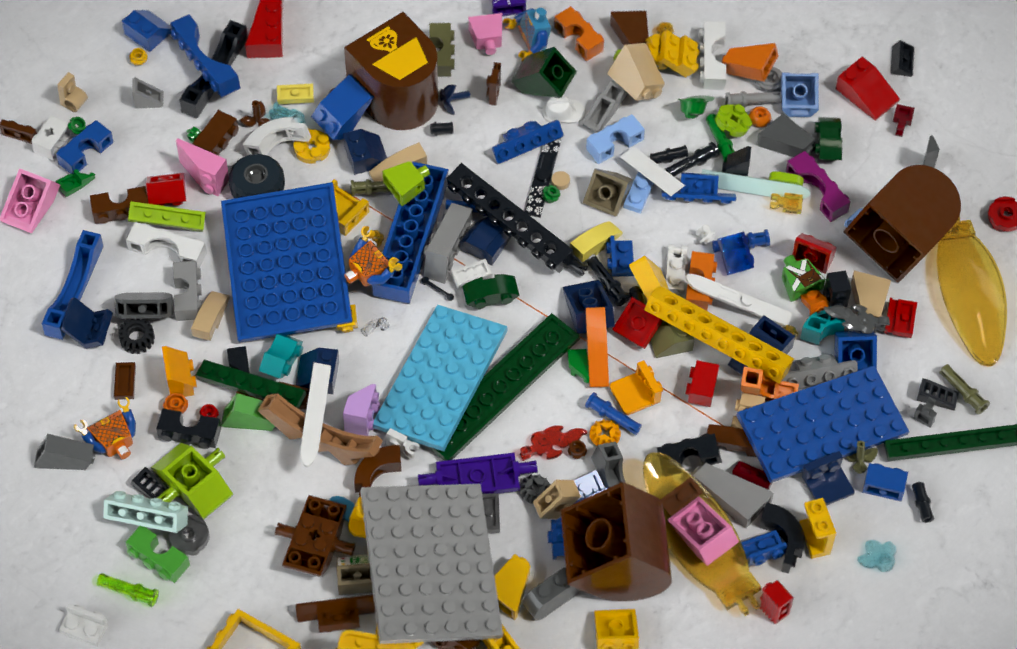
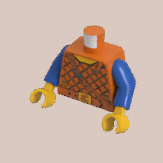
M364 226L361 229L363 237L359 238L349 257L350 271L344 274L349 284L359 280L366 287L382 285L394 274V270L400 271L402 269V264L397 263L399 259L392 257L388 261L371 240L368 242V238L371 239L375 236L374 230H370L367 235L368 226Z
M125 397L127 400L126 406H122L119 399L117 401L118 406L123 409V412L118 410L87 427L86 421L80 420L83 424V429H79L74 424V430L82 433L81 437L85 443L94 445L93 451L101 454L105 453L108 457L118 453L121 459H126L130 456L131 452L128 447L133 444L132 438L135 436L136 421L132 410L128 408L130 400Z

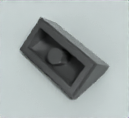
M933 135L929 137L923 165L935 168L940 149Z

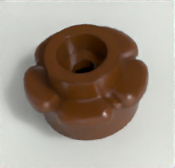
M575 440L569 445L568 454L573 456L574 459H580L587 454L586 445L580 440Z

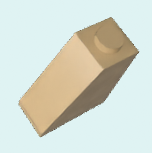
M854 270L851 287L855 304L865 306L867 314L871 313L874 317H881L891 280Z

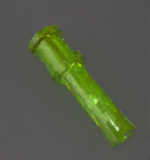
M101 573L97 579L98 586L131 596L133 601L139 600L148 603L150 607L155 605L159 596L158 589L151 590L143 587L141 583L134 585Z

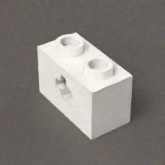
M51 115L43 123L38 134H35L32 138L34 152L54 160L58 150L66 144L73 134L68 128V122Z

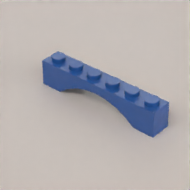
M190 14L170 22L172 28L170 34L173 40H177L180 49L186 51L188 59L190 61L193 60L197 71L202 72L203 78L206 82H210L214 92L217 91L223 97L241 89L238 75L230 65L214 61L198 47L200 39L198 25Z
M86 230L82 231L76 244L74 258L65 285L58 298L48 308L42 321L45 336L64 339L66 333L62 331L61 327L71 298H77L79 301L82 298L104 247L101 234Z

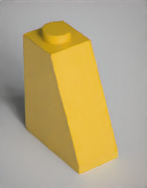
M646 256L629 264L647 301L650 294L659 285L669 290L661 268Z
M516 554L494 576L499 609L513 620L518 617L529 580L531 566L524 557H519Z

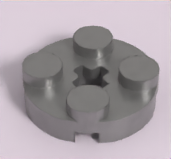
M188 515L187 526L177 533L169 532L170 545L185 555L195 556L199 554L209 541L207 524L198 516ZM192 531L193 537L186 538L184 534Z

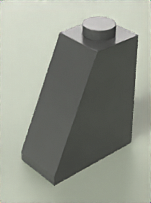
M782 113L758 134L757 145L771 151L795 157L804 151L811 155L815 150L816 139Z
M47 434L37 449L34 467L86 470L95 460L94 445Z

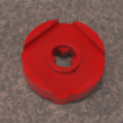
M1008 196L999 197L989 206L988 219L995 230H1017V202L1015 198ZM1004 211H1007V213H1008V214H1011V215H1010V216H1005V215H1003V214H1004Z

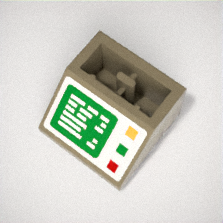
M368 555L336 557L339 596L373 593Z

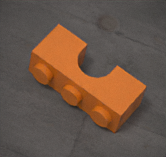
M570 6L554 16V28L564 39L570 35L580 36L576 39V51L586 61L603 52L604 38L593 29L589 22L582 18L578 11H575Z
M692 251L689 274L699 275L715 281V278L712 277V273H716L717 262H714L715 254ZM689 285L687 286L686 300L707 311L708 305H712L713 298L692 289Z

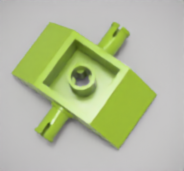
M183 443L177 445L151 467V470L169 486L157 498L162 499L164 502H171L176 497H180L204 520L233 496V492L214 468L217 463L225 458L224 453L219 448H216L215 451L204 458L190 445Z

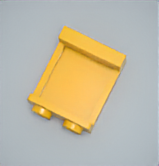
M333 179L331 182L334 185L340 233L346 236L369 213V201L364 198L358 201L339 188L338 181Z
M823 498L805 502L804 507L808 518L799 520V523L803 529L805 543L811 559L830 555L836 537V530Z

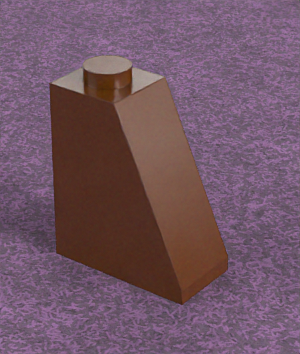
M611 11L610 26L623 45L646 44L645 40L649 37L646 11Z

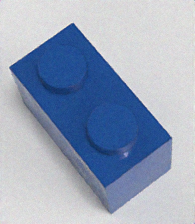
M869 463L862 493L901 502L908 472L900 468L884 467L882 464Z

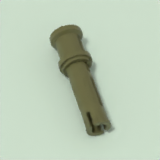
M366 179V181L354 182V180H350L351 196L353 197L357 194L370 196L372 193L391 192L383 181L371 182V180Z
M949 364L941 368L939 373L961 393L964 402L969 403L975 409L976 414L983 413L989 407L990 402L985 400L977 389L971 388Z

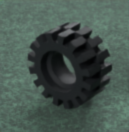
M142 318V320L130 319V322L126 319L124 321L125 325H120L118 331L119 339L125 351L128 352L130 350L131 354H134V351H136L137 354H140V350L146 352V347L150 349L152 347L151 344H154L155 335L153 327L149 321L146 322L145 318ZM135 331L144 333V336L140 339L133 340L129 338L130 334Z

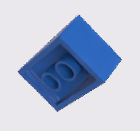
M349 74L319 103L311 118L333 140H344L343 133L354 130L374 96L352 74Z

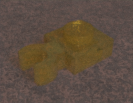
M776 193L771 194L770 200L777 201L770 202L771 209L782 207V212L801 214L803 195L784 193V197H781Z

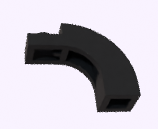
M766 502L759 528L771 532L776 530L778 535L786 542L787 549L781 572L789 574L790 567L795 568L797 557L802 558L805 545L803 529L799 521L788 510Z

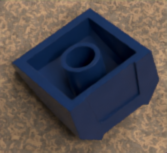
M486 217L476 222L467 231L460 241V250L481 260L486 259L487 263L493 266L511 237H508L499 225L497 227L489 221V218Z

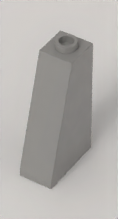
M705 463L701 468L697 467L692 473V478L702 490V494L745 528L764 511L766 502H772L774 493L770 490L708 463Z

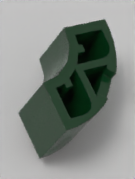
M818 117V122L814 124V133H817L818 143L815 144V154H818L820 160H842V123L840 118Z
M495 274V278L483 280V277L464 284L462 287L466 304L476 309H482L493 304L507 305L520 296L515 276Z

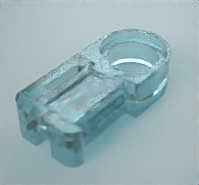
M278 102L274 103L273 109L269 111V118L271 120L283 117H298L302 119L299 123L305 124V116L302 112L293 108L289 110L279 106Z

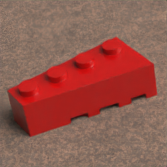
M283 0L259 1L245 45L247 58L283 57Z

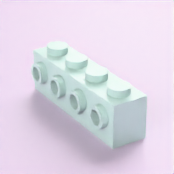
M115 491L104 499V518L177 533L187 526L188 506L181 505L179 502H164L160 498L149 499L139 494L129 495L124 491Z

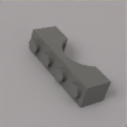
M616 441L598 445L591 459L604 487L610 488L625 482L622 469L623 456Z

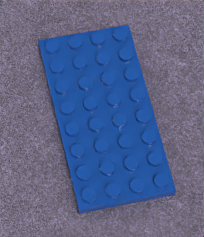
M875 365L739 411L736 414L770 483L801 473L805 464L840 451L843 457L857 453L858 441L865 442L866 450L883 444L885 440L906 436L910 432Z

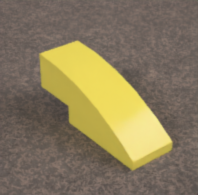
M604 222L577 237L570 243V247L573 249L574 255L581 262H584L593 254L596 256L606 248V242H610L611 235H614L615 241L623 232L612 222Z

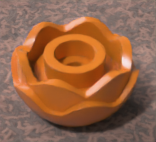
M755 107L749 113V117L755 127H765L771 122V113L765 107Z
M172 393L166 397L163 407L164 409L180 411L183 414L188 408V400L180 393Z

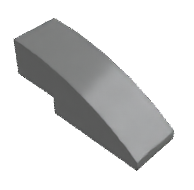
M610 81L603 94L600 93L582 124L596 132H600L615 114L628 93L619 84Z

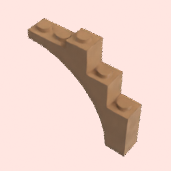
M278 393L267 395L257 411L289 439H302L306 413L290 404ZM323 423L318 452L329 451L343 465H352L358 463L361 458L374 457L379 452L383 440L379 436L357 435Z

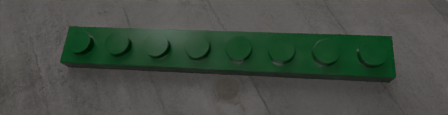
M1017 424L885 440L884 447L888 461L1017 446Z

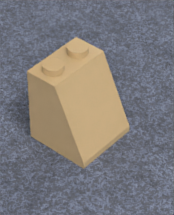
M645 43L624 45L607 72L635 100L657 98L662 93V88L665 85L652 54Z

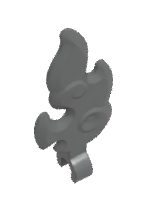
M859 304L851 306L852 309L858 312V315L851 308L841 305L824 307V311L831 317L844 319L845 322L842 325L852 331L871 334L875 327L879 331H884L885 325H890L889 317L882 316L877 318L871 313L867 314V308Z

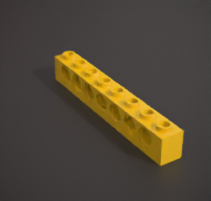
M660 285L649 296L645 311L750 368L764 370V376L779 384L788 374L794 361L793 357Z

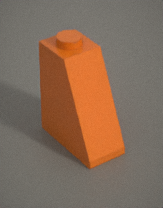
M775 43L730 48L722 58V64L726 65V74L764 82L779 56Z

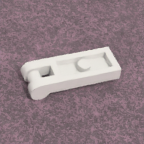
M669 244L666 283L671 292L684 294L687 246L685 245L675 247L673 244ZM681 254V258L673 257V255Z

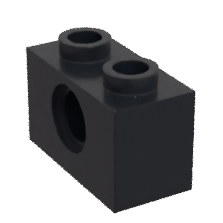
M846 270L827 273L823 295L828 300V307L835 305L847 307L852 289Z

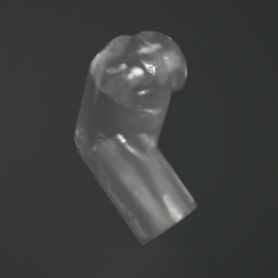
M384 317L372 319L361 329V332L367 337L378 327L382 331L387 330L390 327V323Z

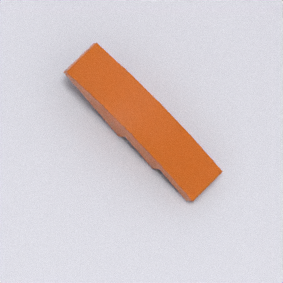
M605 307L585 308L589 387H609Z

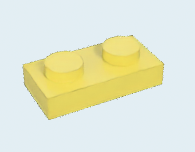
M313 84L277 85L278 104L314 102Z

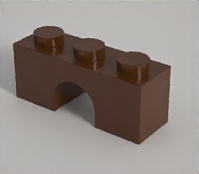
M146 186L127 189L128 196L121 203L112 202L108 192L90 195L95 224L128 219L130 201L148 204Z

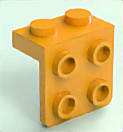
M645 360L637 363L636 373L610 383V390L625 415H631L661 402L663 387L659 381H656L652 367L647 366Z

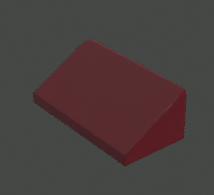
M739 461L733 469V475L767 490L772 485L763 470Z

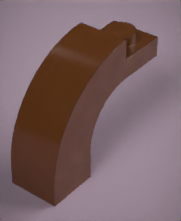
M400 445L381 447L374 457H366L361 461L354 478L355 493L359 492V497H361V488L372 487L374 480L380 475L389 472H402Z

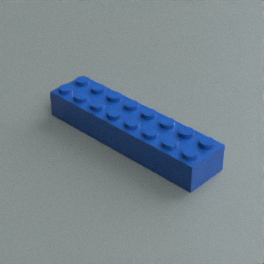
M412 162L416 169L426 165L430 171V175L424 178L425 189L404 206H401L400 203L398 204L382 253L388 261L392 257L399 259L397 263L402 264V269L400 271L394 270V274L385 284L372 285L373 296L410 304L425 258L423 256L424 248L426 245H429L448 186L446 178L449 176V170L446 168Z

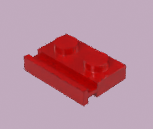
M890 297L887 310L890 325H885L884 333L887 334L889 332L896 336L912 338L917 302L902 299L894 300Z

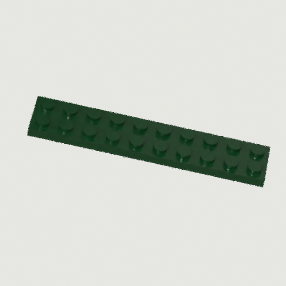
M551 313L482 378L445 451L443 452L431 447L428 448L444 461L453 460L557 362L567 350L580 340V335Z

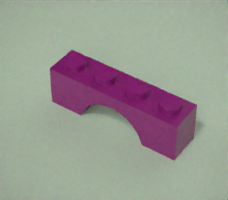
M804 151L787 161V173L800 175L803 177L804 183L812 184L822 192L823 198L821 199L819 210L830 222L848 213L851 203L849 197L842 193L836 182L827 176L826 171L818 166L812 156Z

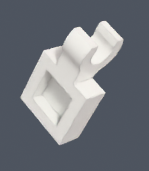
M391 428L386 434V446L400 445V452L403 453L405 451V455L411 459L415 455V452L411 450L419 451L420 445L407 440L408 436Z

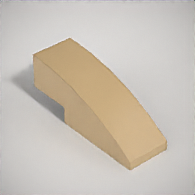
M419 142L388 157L370 170L369 174L373 182L383 181V170L408 161L427 164V155Z
M211 291L191 327L192 336L211 341L215 329L219 327L230 295Z

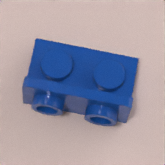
M611 235L610 242H606L607 254L610 253V258H607V267L611 269L612 277L634 276L629 267V264L634 262L632 240L614 241V235Z

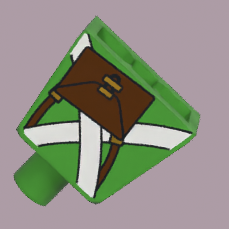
M793 255L784 259L786 266L782 271V280L791 302L801 299L800 295L806 294L809 291L823 290L825 278L808 259L796 261Z

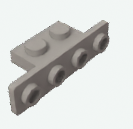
M822 354L812 358L805 357L801 360H795L796 371L788 372L782 381L799 384L798 389L812 387L857 372L858 365L856 360L837 363L832 354Z

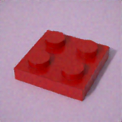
M632 297L612 330L645 349L663 320L645 311L646 305Z

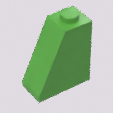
M236 393L223 410L221 427L272 431L275 428L270 421L257 411L263 402L262 400Z

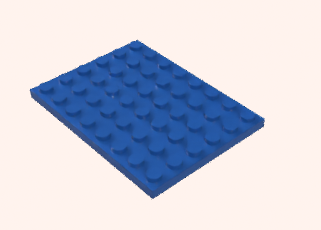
M333 182L221 201L239 343L276 337V334L290 335L352 323L348 285L344 276L346 271Z

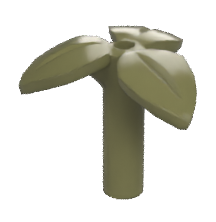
M858 441L857 453L845 458L849 462H857L853 466L855 472L864 473L867 470L864 462H872L877 456L878 449L869 448L865 450V442Z

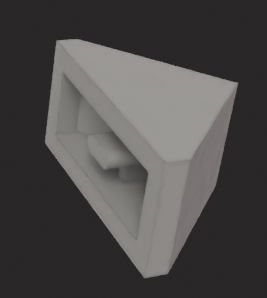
M136 77L132 79V95L135 109L161 108L163 106L164 91Z

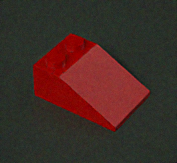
M863 56L838 76L835 89L875 121L900 101L898 95L879 70Z

